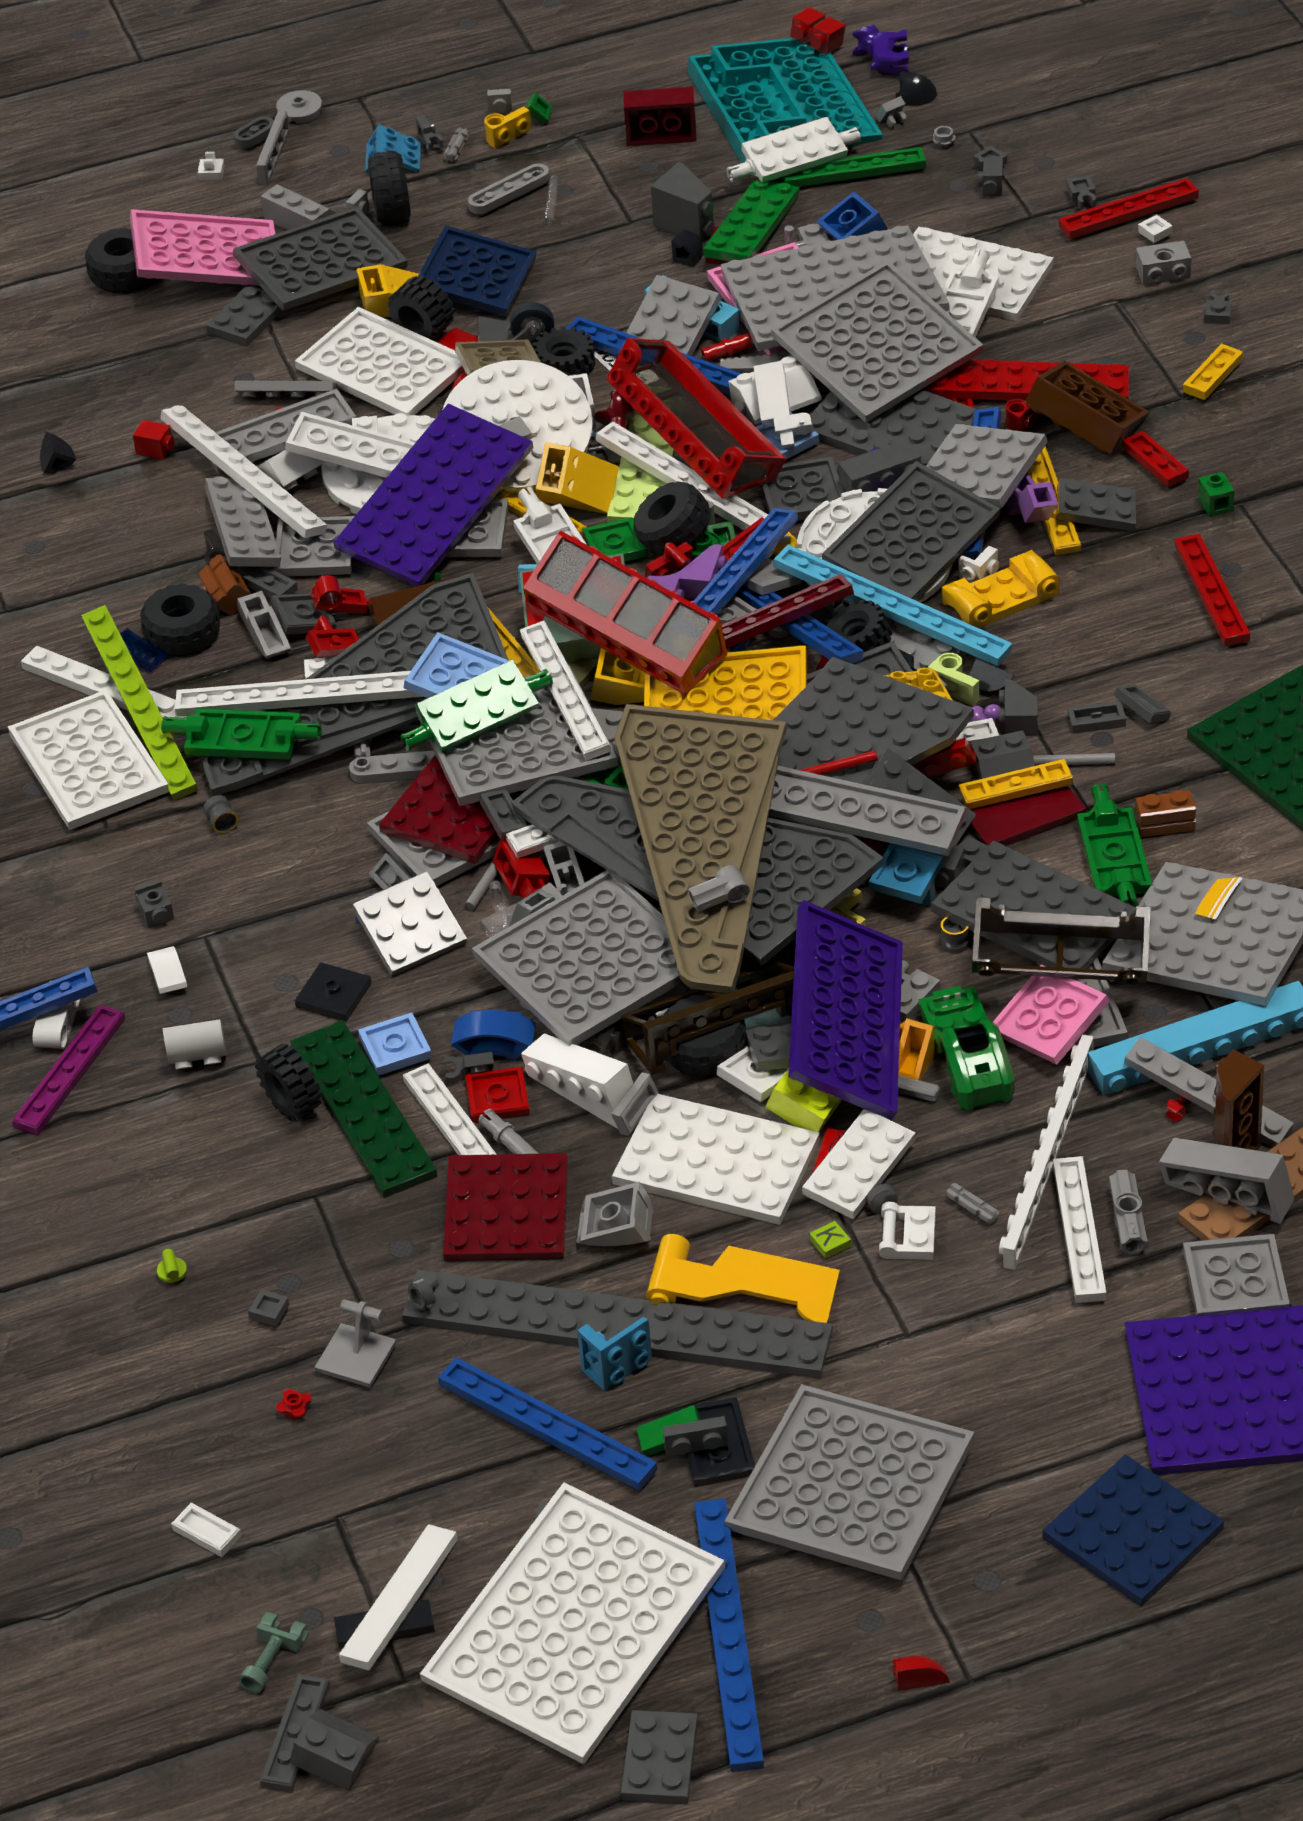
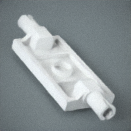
M824 117L742 143L741 147L746 157L745 163L727 167V176L731 182L748 176L751 178L758 176L761 183L837 160L847 156L848 149L846 145L861 141L860 132L854 127L838 133L829 119Z
M981 248L975 250L971 263H968L963 270H951L943 288V292L949 301L950 311L946 312L975 338L1000 284L999 276L989 275L985 272L984 268L990 258V253L988 250L983 249L981 255H979Z
M527 487L529 495L525 489L519 492L518 497L525 505L527 511L522 518L513 520L514 529L536 564L540 562L560 531L570 536L573 535L585 543L561 504L552 507L546 505L538 499L532 487ZM560 543L556 548L557 551H554L555 554H552L553 557H551L548 565H545L546 567L564 564Z

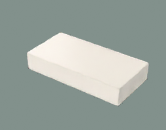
M190 1503L171 1523L173 1531L220 1557H223L241 1537L239 1528L193 1503Z

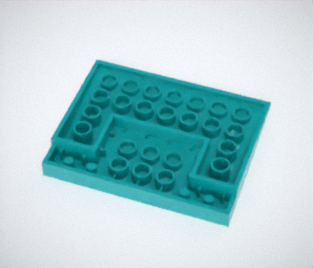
M794 38L716 45L711 46V54L689 56L687 73L741 163H745L746 160L741 150L742 143L824 117L829 119L838 133L854 127L860 132L861 141L846 145V148L882 140L883 134L832 54L826 55L810 47L811 42L806 45Z

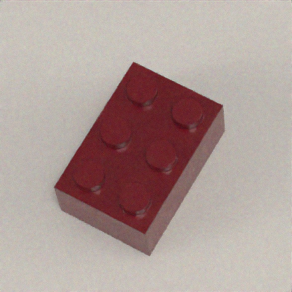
M693 86L623 91L627 146L697 142Z

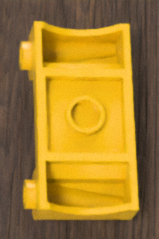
M1033 550L1009 559L1008 568L972 583L962 578L942 586V603L944 606H952L959 613L963 622L977 628L1060 595L1059 576Z

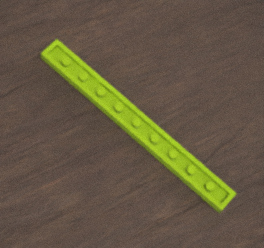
M106 605L81 615L154 763L169 785L168 790L173 801L198 791L196 782L171 733H162L161 722L163 717Z

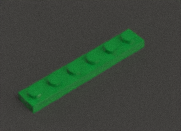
M922 147L840 158L783 176V181L792 186L801 187L855 178H869L883 174L890 175L897 172L926 168V159Z

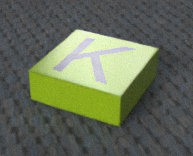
M836 1221L809 1233L810 1241L825 1259L851 1247V1239Z

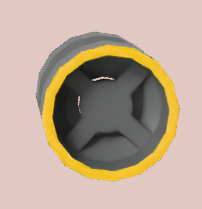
M216 795L205 802L203 812L210 820V824L216 832L226 833L235 828L238 823V816L233 808H231V804L225 796Z
M945 917L941 921L942 948L951 954L966 951L970 943L968 936L969 927L966 926L964 928L948 920V917Z

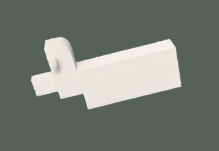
M782 361L754 366L763 428L775 426L777 438H781L782 449L795 447L794 436L801 434L806 436L807 433L814 432L810 415L808 413L791 415L786 374Z

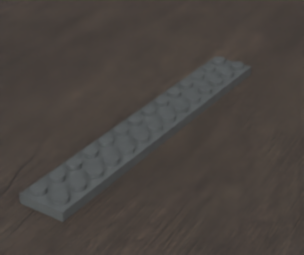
M417 1270L414 1280L422 1278L427 1283L431 1280L439 1282V1287L434 1293L435 1303L422 1310L413 1304L408 1295L402 1313L403 1323L571 1346H579L577 1330L586 1324L594 1331L601 1332L608 1341L642 1317H645L649 1320L651 1352L654 1357L820 1379L833 1333V1325L831 1323L670 1302L669 1304L660 1303L654 1305L650 1303L651 1300L424 1270Z

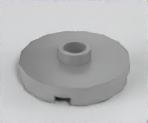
M306 90L289 92L283 95L276 104L277 112L278 110L286 111L288 122L290 123V120L296 121V124L313 121L319 117L320 111L323 109L320 96Z

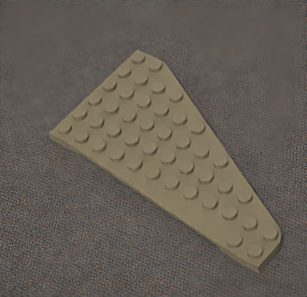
M626 704L615 735V741L679 976L687 986L693 989L721 993L733 992L740 973L780 751L787 732V724L785 721ZM725 866H737L750 888L749 895L738 903H730L726 900L700 912L696 911L688 889L715 878L717 872Z

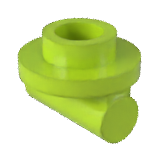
M165 1249L162 1252L163 1260L157 1266V1275L163 1282H178L187 1273L186 1263L182 1259L175 1257L173 1249Z

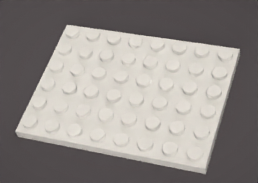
M563 1482L420 1673L421 1680L585 1764L723 1572L725 1562L688 1542Z

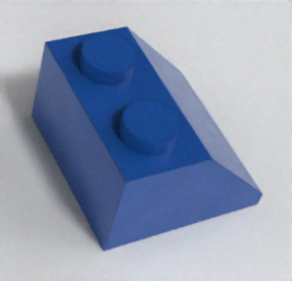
M852 192L817 220L818 225L836 240L849 236L869 234L872 231L888 230L879 212L855 192Z

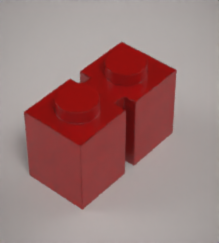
M808 7L793 16L790 37L806 45L811 42L810 47L827 55L843 45L846 24L831 17L825 19V14Z

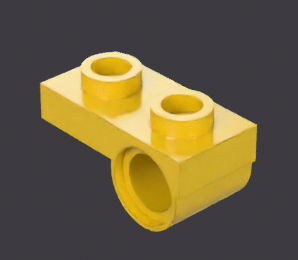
M523 106L506 116L501 114L486 116L484 123L487 143L495 149L530 131V111Z

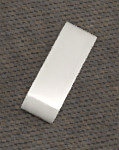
M80 999L37 1016L33 1029V1044L35 1047L65 1048Z

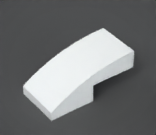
M174 946L147 953L160 994L187 987L182 966Z

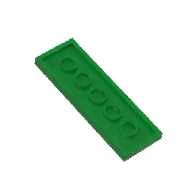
M754 179L703 248L704 257L732 261L756 256L798 198L799 187L788 183L768 181L761 183L760 179Z

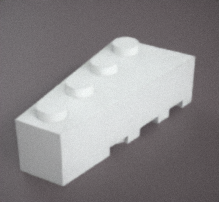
M545 1033L521 1053L528 1076L617 1128L611 1113L634 1084L626 1063L575 1044L569 1046L561 1039Z

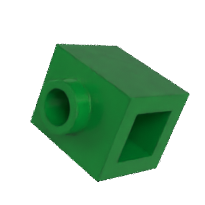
M1223 472L1199 477L1198 498L1209 516L1234 511V489Z

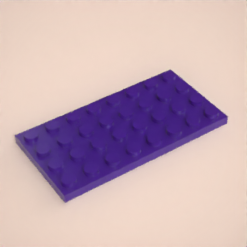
M448 403L333 542L334 549L415 587L423 585L534 448L533 441Z
M805 900L799 904L797 912L788 1077L891 1120L897 1114L903 942Z

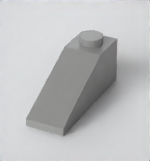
M561 841L543 846L556 888L561 884H566L568 893L585 883L574 849Z

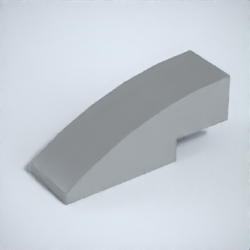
M259 591L238 598L240 616L264 657L267 659L291 651V647L272 606L269 607L263 592Z

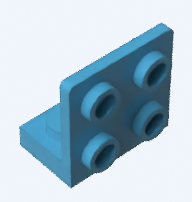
M378 124L366 144L365 172L369 174L368 159L373 154L395 151L401 154L404 168L417 173L420 169L421 143L411 136H405L390 127Z
M642 1317L608 1341L601 1332L594 1331L588 1324L577 1330L581 1370L604 1391L613 1385L621 1383L626 1376L638 1368H643L652 1359L649 1320L645 1317Z

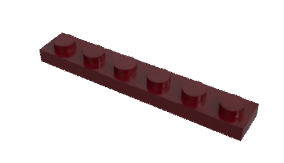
M839 574L722 624L726 648L738 643L747 642L754 636L770 632L775 627L793 622L810 612L819 611L822 607L831 603L844 600L845 597L854 594L852 584L842 574ZM707 646L704 647L709 654H715Z

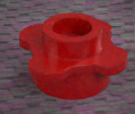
M287 1389L283 1392L282 1401L276 1405L277 1412L284 1414L286 1418L291 1420L300 1419L306 1415L308 1410L307 1404L311 1403L312 1397L309 1393L301 1394L293 1389Z

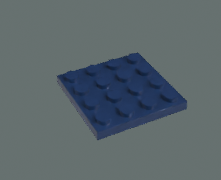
M445 225L418 277L423 276L426 279L433 280L435 284H439L453 302L506 317L536 259L537 251Z
M1125 1454L1042 1530V1538L1142 1607L1224 1529V1520Z

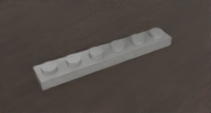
M1140 1037L1126 1055L1124 1064L1213 1113L1216 1104V1095H1214L1216 1079ZM1262 1105L1261 1141L1271 1147H1275L1286 1139L1294 1123Z

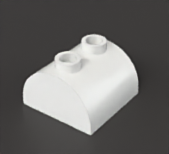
M220 1019L163 1028L169 1065L175 1064L176 1070L193 1067L192 1061L202 1059L204 1060V1065L221 1063V1056H226L223 1026Z

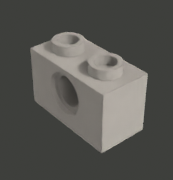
M1184 241L1136 248V269L1143 285L1191 278V256Z

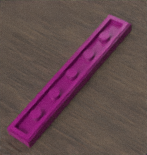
M103 1005L97 1007L12 1119L13 1128L37 1136L40 1134L125 1021L124 1012Z

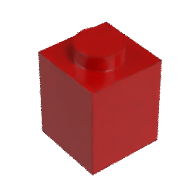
M142 420L132 435L136 455L163 460L174 446L171 427L167 424Z

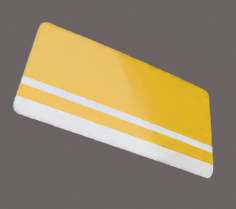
M1242 877L1218 879L1203 898L1195 914L1217 919L1226 901L1242 880Z

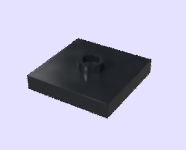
M320 962L296 997L295 1006L347 1021L372 984L371 976Z

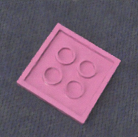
M1031 976L993 1022L997 1024L1002 1039L1057 1065L1110 1001L1106 994L1072 978Z

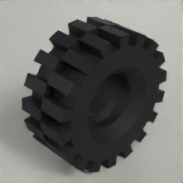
M561 327V330L552 328L550 333L544 331L541 333L542 337L537 336L532 347L541 363L552 366L567 376L586 373L589 376V371L593 372L595 366L594 342L589 334L585 335L584 330L581 329L577 332L575 327H571L570 330H566V327Z
M859 600L858 604L852 601L849 602L848 607L842 605L838 607L840 611L837 613L833 611L830 614L831 619L826 618L823 622L825 626L861 648L863 653L891 642V626L880 605H875L870 600L868 603L865 600Z
M285 1043L280 1044L256 1059L255 1068L258 1070L256 1075L261 1079L259 1083L265 1089L267 1098L272 1100V1105L278 1108L282 1115L285 1114L286 1119L296 1121L320 1106L322 1094L318 1090L320 1088L318 1082L314 1080L315 1075L313 1071L310 1072L308 1063L306 1061L303 1062L302 1056L299 1052L295 1053L292 1046L288 1047V1044Z

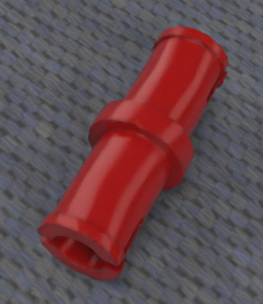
M748 333L729 340L727 338L721 339L720 343L701 348L702 358L710 362L725 356L726 358L732 357L733 353L752 348V340Z

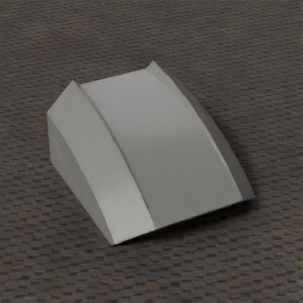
M636 1182L586 1195L579 1215L576 1242L594 1246H622L650 1241L654 1210L650 1196L642 1184Z

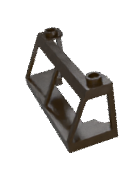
M976 897L972 973H978L981 976L1007 974L1124 981V983L1130 985L1147 982L1151 907L1136 906L1135 914L1127 916V911H1121L1120 917L1005 911V905L999 904V909H996L990 904L991 898ZM980 932L1058 936L1057 966L1000 964L990 959H979ZM1064 937L1141 940V968L1130 967L1119 971L1064 968Z
M774 961L739 973L736 985L751 980L752 985L728 994L693 989L621 1015L622 1038L650 1074L654 1075L665 1071L663 1062L669 1054L671 1056L677 1055L676 1043L775 1008L781 1018L789 1015L792 1020L794 966ZM781 969L788 971V973L781 975ZM692 995H706L713 998L651 1021L648 1019V1015L668 1009L677 1001L689 998ZM642 1031L644 1033L645 1054L632 1038V1036Z

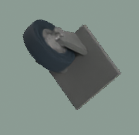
M529 302L518 306L513 311L510 322L478 316V341L529 340L532 345L537 336L542 337V332H551L550 329L554 328L555 325L554 316L548 307L536 302Z

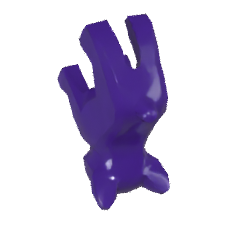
M868 25L859 31H853L852 35L858 40V45L852 53L856 56L864 55L867 52L871 53L873 63L870 66L871 69H876L879 73L899 76L901 71L909 72L908 65H905L909 64L907 44L895 45L896 42L907 41V29L901 30L898 33L879 32L875 25Z

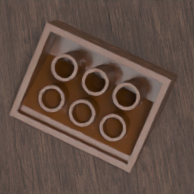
M1066 361L1039 375L1025 401L1034 412L1048 416L1055 425L1062 428L1066 427L1074 432L1075 437L1080 440L1089 441L1095 445L1098 451L1105 454H1112L1122 446V440L1130 437L1149 414V411Z

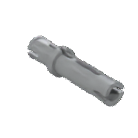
M493 1109L484 1111L491 1119L490 1121L482 1114L480 1115L479 1123L493 1134V1138L498 1144H504L514 1154H538L534 1148L515 1132V1127L509 1122H504Z

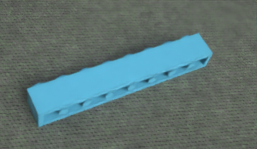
M1299 981L1276 988L1267 1006L1237 1001L1088 1052V1073L1104 1096L1151 1079L1124 1064L1126 1055L1140 1037L1184 1062L1194 1065L1220 1055H1226L1233 1050L1252 1046L1255 1043L1303 1028V986Z

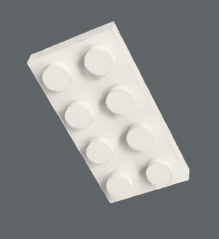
M864 1109L802 1186V1194L854 1219L866 1204L868 1192L884 1181L913 1144L916 1132Z

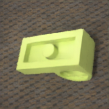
M942 654L928 666L930 669H935L939 678L948 685L947 691L950 697L972 706L979 701V680L962 673V658L958 654Z

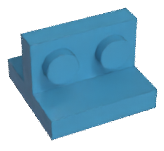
M890 843L883 855L885 865L871 876L869 889L931 906V903L936 899L935 878L943 866V857Z

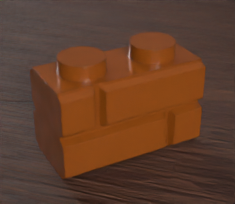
M216 555L209 562L210 565H206L198 573L203 582L201 589L209 592L216 600L219 612L224 611L228 615H233L238 610V598L250 595L251 593L237 568L229 566L227 559L222 555Z
M1177 790L1173 793L1159 795L1148 794L1144 797L1135 798V820L1140 838L1195 831L1196 808L1190 790Z

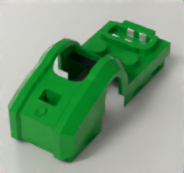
M960 986L934 991L932 996L920 998L919 1009L923 1016V1022L935 1026V1048L940 1060L944 1046L947 1071L950 1077V1088L953 1095L957 1098L961 1111H969L975 1107L1001 1101H1010L1015 1093V1078L1001 1032L997 1024L987 1018L975 988L961 989ZM985 1034L989 1043L987 1049L974 1053H966L962 1050L959 1040Z

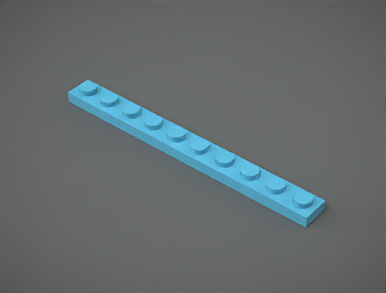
M789 544L774 558L775 568L811 584L814 582L818 584L842 574L852 584L854 594L845 597V599L851 602L854 601L856 604L859 603V600H865L866 603L869 600L873 601L875 605H880L887 618L995 666H999L1012 652L1011 642Z

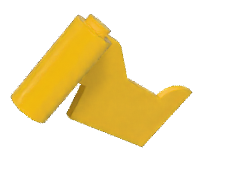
M667 1234L662 1237L646 1292V1299L651 1300V1304L675 1303L677 1297L704 1302L736 1294H746L797 1305V1311L804 1320L828 1322L840 1270L728 1246L714 1265L709 1266L687 1261L690 1243L683 1236Z

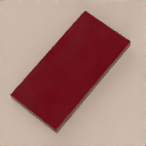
M1063 786L970 809L976 815L968 827L977 839L987 846L993 840L1007 846L1077 819V814L1086 813V807L1069 786Z

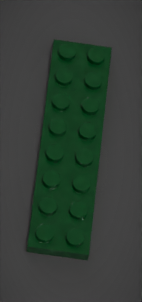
M343 1020L290 1040L295 1053L299 1052L303 1062L306 1061L308 1063L310 1072L313 1071L315 1075L314 1080L320 1086L318 1090L322 1094V1099L383 1198L438 1177L437 1169Z

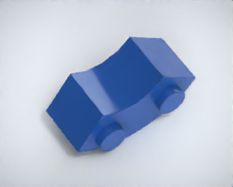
M503 1010L471 1011L455 1020L451 1046L465 1055L492 1052L493 1055L503 1056L514 1061L533 1043L536 1022L524 1017L519 1012Z

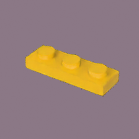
M1221 344L1185 381L1183 392L1205 400L1243 360V351Z

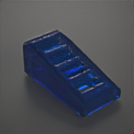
M125 628L120 633L138 668L151 673L167 659L168 655L130 629ZM151 657L155 658L151 663L148 661Z

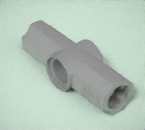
M1117 1170L1115 1174L1109 1176L1115 1212V1225L1118 1228L1121 1250L1129 1255H1136L1148 1248L1142 1215V1200L1138 1194L1135 1174L1130 1173L1128 1170Z

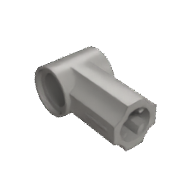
M728 865L721 868L715 878L689 888L688 892L694 908L700 912L726 900L730 903L741 902L749 895L750 888L738 867Z

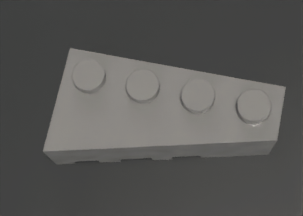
M1173 1138L1159 1161L1165 1184L1202 1196L1205 1192L1210 1194L1219 1203L1228 1205L1229 1202L1245 1206V1212L1257 1215L1258 1211L1271 1215L1270 1220L1281 1224L1295 1200L1284 1156L1281 1154Z

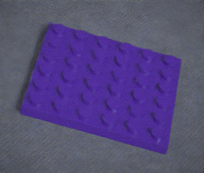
M1303 1305L1290 1306V1308L1212 1316L1197 1317L1196 1315L1125 1322V1334L1150 1466L1154 1474L1164 1475L1303 1461Z

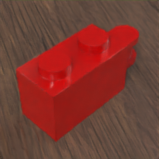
M500 840L493 862L512 896H522L524 899L549 883V870L545 867L539 852L517 859L507 840Z

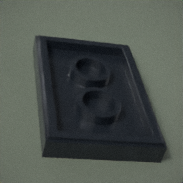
M737 1397L695 1405L700 1420L725 1417L728 1446L686 1453L694 1486L699 1487L750 1477L755 1468V1463ZM687 1407L676 1408V1412Z

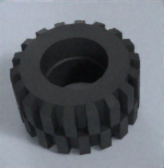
M423 276L409 278L390 296L387 307L390 309L388 313L392 317L391 321L433 341L452 324L451 322L454 320L453 314L455 313L452 307L453 303L448 298V294L441 289L439 284H435L433 280L426 279Z

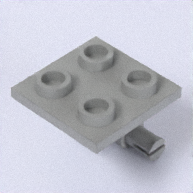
M343 1299L340 1304V1311L355 1315V1327L341 1323L314 1368L316 1372L370 1388L397 1342L396 1339L373 1333L370 1330L369 1319L381 1323L384 1317V1310L369 1307L367 1302L360 1301L356 1303Z

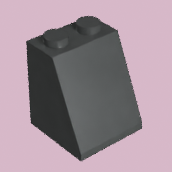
M678 162L651 185L653 224L675 234H679L683 230H690L702 242L713 233L715 227L712 191L683 163Z

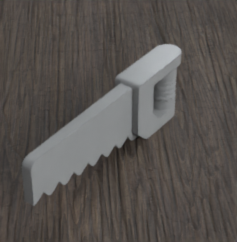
M778 351L772 353L771 356L756 355L755 357L749 356L748 358L743 356L741 358H727L726 360L721 358L720 366L736 372H754V366L781 361L785 357L793 356L788 351Z

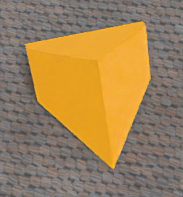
M906 1018L900 1024L898 1075L921 1081L936 1055L935 1026Z

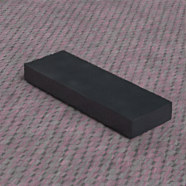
M429 1599L415 1602L390 1640L435 1631ZM368 1611L334 1617L339 1650L343 1649Z

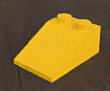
M601 648L590 700L613 705L644 702L645 672Z

